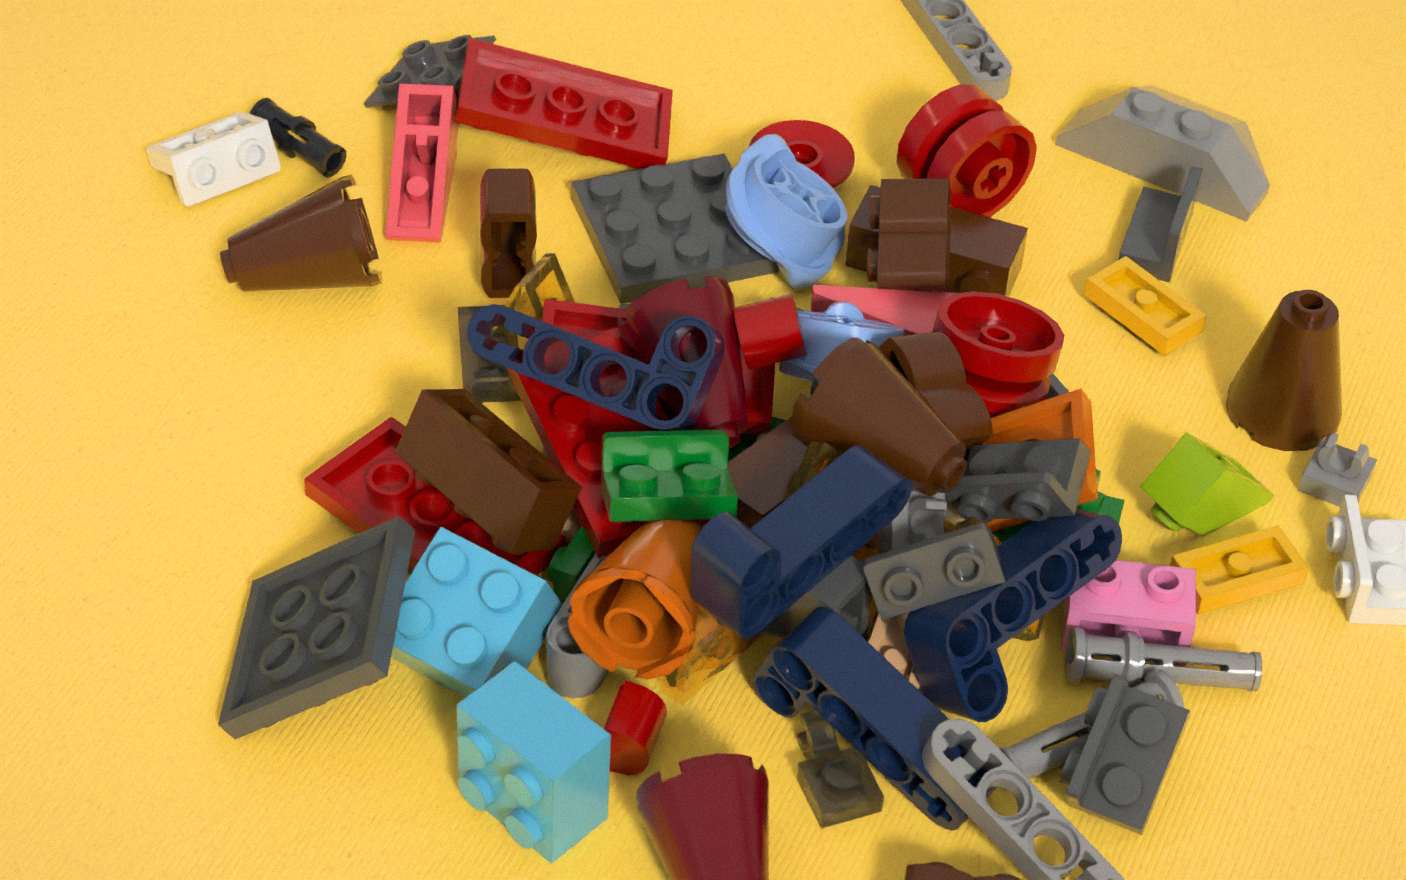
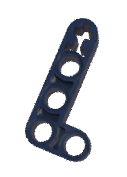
M492 304L476 311L470 319L467 329L469 344L474 352L481 357L663 431H685L695 424L702 412L725 352L724 339L719 330L705 320L689 315L677 317L668 323L661 334L649 365L502 305ZM495 325L504 327L509 332L527 338L528 341L525 344L524 350L498 342V340L491 337L493 327ZM691 330H702L707 339L706 352L695 362H685L679 353L680 340L684 334ZM564 341L569 348V363L559 373L551 374L545 367V352L553 343ZM620 364L626 373L625 387L616 396L607 397L600 388L601 374L608 366ZM674 386L679 389L683 396V408L674 419L664 421L656 411V399L661 391Z
M856 445L845 451L751 529L728 512L716 515L702 528L692 546L691 587L693 601L741 638H752L891 523L905 507L911 495L912 482L863 446Z
M1077 508L1075 516L1048 517L1043 521H1033L997 546L1005 578L1004 583L909 612L904 626L905 643L923 695L939 710L977 722H988L994 719L1002 711L1008 695L1007 678L997 649L1108 569L1116 561L1122 545V533L1118 522L1109 515Z
M826 607L814 609L770 651L754 675L753 682L759 697L771 710L786 718H793L809 704L927 818L944 829H958L969 816L930 777L924 768L922 760L924 744L937 726L949 718L840 615ZM957 744L952 748L947 747L944 754L949 760L954 761L956 758H963L966 751L961 745ZM982 766L975 776H971L968 782L975 787L988 771ZM990 787L986 790V799L997 787Z

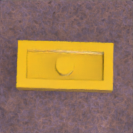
M1127 256L1100 270L1086 280L1084 295L1164 356L1196 337L1204 330L1206 320L1204 313Z
M1279 525L1172 555L1170 566L1196 569L1197 615L1305 584L1309 566Z

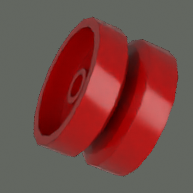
M958 84L941 91L925 103L907 124L898 144L896 163L904 179H949L951 207L992 217L1010 203L1025 185L1035 164L1037 145L1033 133L1015 117L1004 111L1003 107L988 93L975 84Z
M977 291L955 293L940 302L932 332H942L954 344L964 365L966 383L972 386L980 395L986 405L990 418L1047 399L1051 383L1048 376L1055 372L1065 337L1055 320L1042 310L1028 303L997 293Z

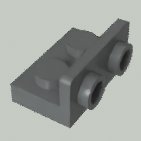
M1080 438L972 445L967 461V469L962 479L949 492L942 490L940 492L945 493V498L966 521L974 523H989L993 519L1011 518L1043 521L1048 517L1075 516L1091 451Z
M984 523L971 525L866 558L863 561V570L881 620L1005 582L995 539L991 528L987 527Z
M1117 674L1113 675L1108 690L1097 687L1084 719L1085 724L1092 726L1083 750L1072 747L1060 776L1059 783L1068 786L1065 794L1068 806L1143 835L1189 721L1190 710L1129 687L1127 678Z

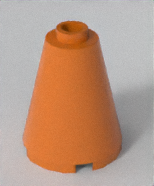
M695 519L645 521L576 586L569 604L571 603V615L568 619L569 631L580 649L599 666L612 672L615 671L618 665L637 670L634 678L648 680L669 675L685 662L694 643L699 604L693 601L691 587V551L697 535L702 530L701 525Z

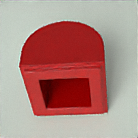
M792 293L734 308L733 313L738 337L748 370L807 356Z
M625 681L624 684L620 685L604 730L611 734L610 771L624 775H636L643 772L649 764L667 716V708L664 701L655 692L629 681Z

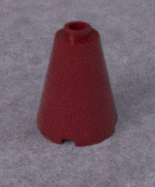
M704 276L707 287L690 289L687 279H683L647 292L626 307L629 316L626 321L618 317L616 324L621 338L636 360L649 365L662 332L668 323L677 317L687 315L699 317L716 327L724 339V357L699 418L687 430H724L729 438V449L734 447L741 441L740 434L748 428L749 423L739 337L733 313L735 301L727 280L716 276ZM691 330L684 334L680 340L679 353L685 362H695L706 352L707 339L702 330ZM668 387L661 391L659 396L675 418L683 408V396L677 387Z
M717 753L692 757L679 762L681 774L662 782L660 771L649 776L638 787L635 799L638 814L671 880H769V779L763 764L760 765L758 770L755 769L752 757L744 754Z

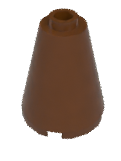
M352 174L338 178L228 237V249L220 251L221 262L228 283L238 282L243 292L370 287L382 284V271L374 274L370 272L369 262L379 259L364 202L362 197L351 199L347 190L348 187L357 185Z
M1299 290L1291 292L1282 298L1229 386L1226 409L1230 421L1237 429L1240 422L1252 431V440L1262 446L1281 451H1307L1317 447L1319 439L1328 436L1330 433L1337 432L1342 417L1339 311L1331 299L1318 291Z
M858 337L851 338L836 347L818 365L811 376L820 381L810 399L800 393L794 406L790 421L791 433L794 438L799 440L805 447L835 459L851 447L861 445L912 482V490L927 496L935 495L941 490L949 492L959 483L967 469V461L964 460L966 451L964 443L876 344L868 340L865 343Z

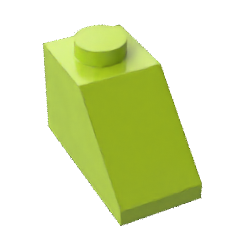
M1188 432L1182 436L1140 486L1156 502L1150 510L1161 522L1177 533L1184 526L1202 536H1206L1268 504L1274 497V494L1236 459Z

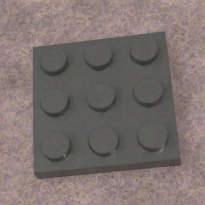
M725 153L616 174L600 175L594 178L571 182V199L620 304L632 302L653 289L683 279H687L689 288L693 289L707 287L704 276H716L727 280V282L778 273L777 263L766 258L746 243L728 220L725 211V203L727 201L726 184L733 168Z
M400 516L395 517L253 580L218 726L233 739H237L259 729L271 727L283 719L312 707H319L329 700L363 686H370L388 676L415 530Z

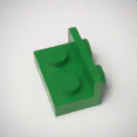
M724 430L605 433L602 437L601 493L610 522L712 519L724 512H728L737 518L738 494L728 472L729 438Z

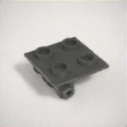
M461 35L450 41L437 43L421 40L409 45L402 52L403 57L395 67L379 79L378 87L363 104L366 108L397 104L399 84L454 86L456 98H458L464 53L468 40L472 36ZM495 35L472 38L492 44L496 41Z

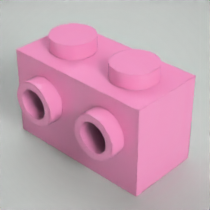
M1116 560L1108 569L1063 601L1061 651L1066 652L1067 639L1072 627L1083 628L1085 634L1110 637H1122L1125 632H1135L1137 636L1143 637L1144 643L1190 647L1196 626V569ZM1173 662V665L1186 666V663Z

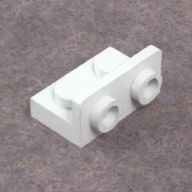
M242 111L145 147L151 167L173 177L180 203L186 206H192L277 173L281 169L268 121Z
M1343 495L1338 515L1330 516L1328 519L1326 546L1328 552L1336 553L1337 564L1334 572V591L1337 598H1344L1348 623L1406 626V520L1361 518L1357 495Z

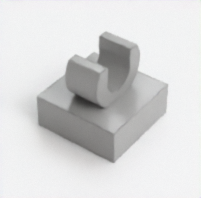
M1330 433L1326 440L1321 439L1302 474L1298 491L1338 507L1341 505L1343 495H1357L1359 503L1373 476L1377 459L1369 456L1367 445L1361 444L1358 450L1354 451L1336 444L1339 435Z
M911 491V495L900 514L878 533V554L943 535L945 510H947L945 493L927 496L917 491Z

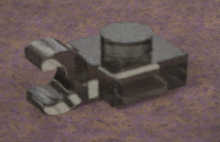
M816 710L801 713L799 719L805 732L797 734V741L807 760L798 763L796 779L820 828H828L882 812L884 795L864 756L854 747L840 751L835 728Z

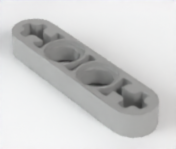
M901 0L906 10L960 84H975L996 101L1003 99L1008 94L1012 74L1011 63L964 0ZM941 15H943V16L952 17V18H954V19L945 20V19H939V18L934 17V16H941ZM955 45H969L977 49H963Z
M960 718L948 719L937 726L923 746L922 760L924 768L930 777L1029 880H1064L1077 865L1084 872L1075 880H1124L1122 875L980 728L970 721ZM957 744L961 745L966 751L963 758L959 757L951 761L945 756L944 751L947 747L952 748ZM983 766L988 772L973 787L968 780L972 775L975 776ZM998 786L1011 792L1017 801V814L1003 816L993 811L987 803L986 790L990 787ZM1046 835L1057 840L1064 849V863L1052 866L1041 861L1034 851V838Z

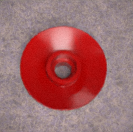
M787 120L771 124L756 133L749 146L767 134L781 136L795 156V161L814 171L832 188L839 186L847 180L854 168L855 153L849 140L836 129L814 121Z

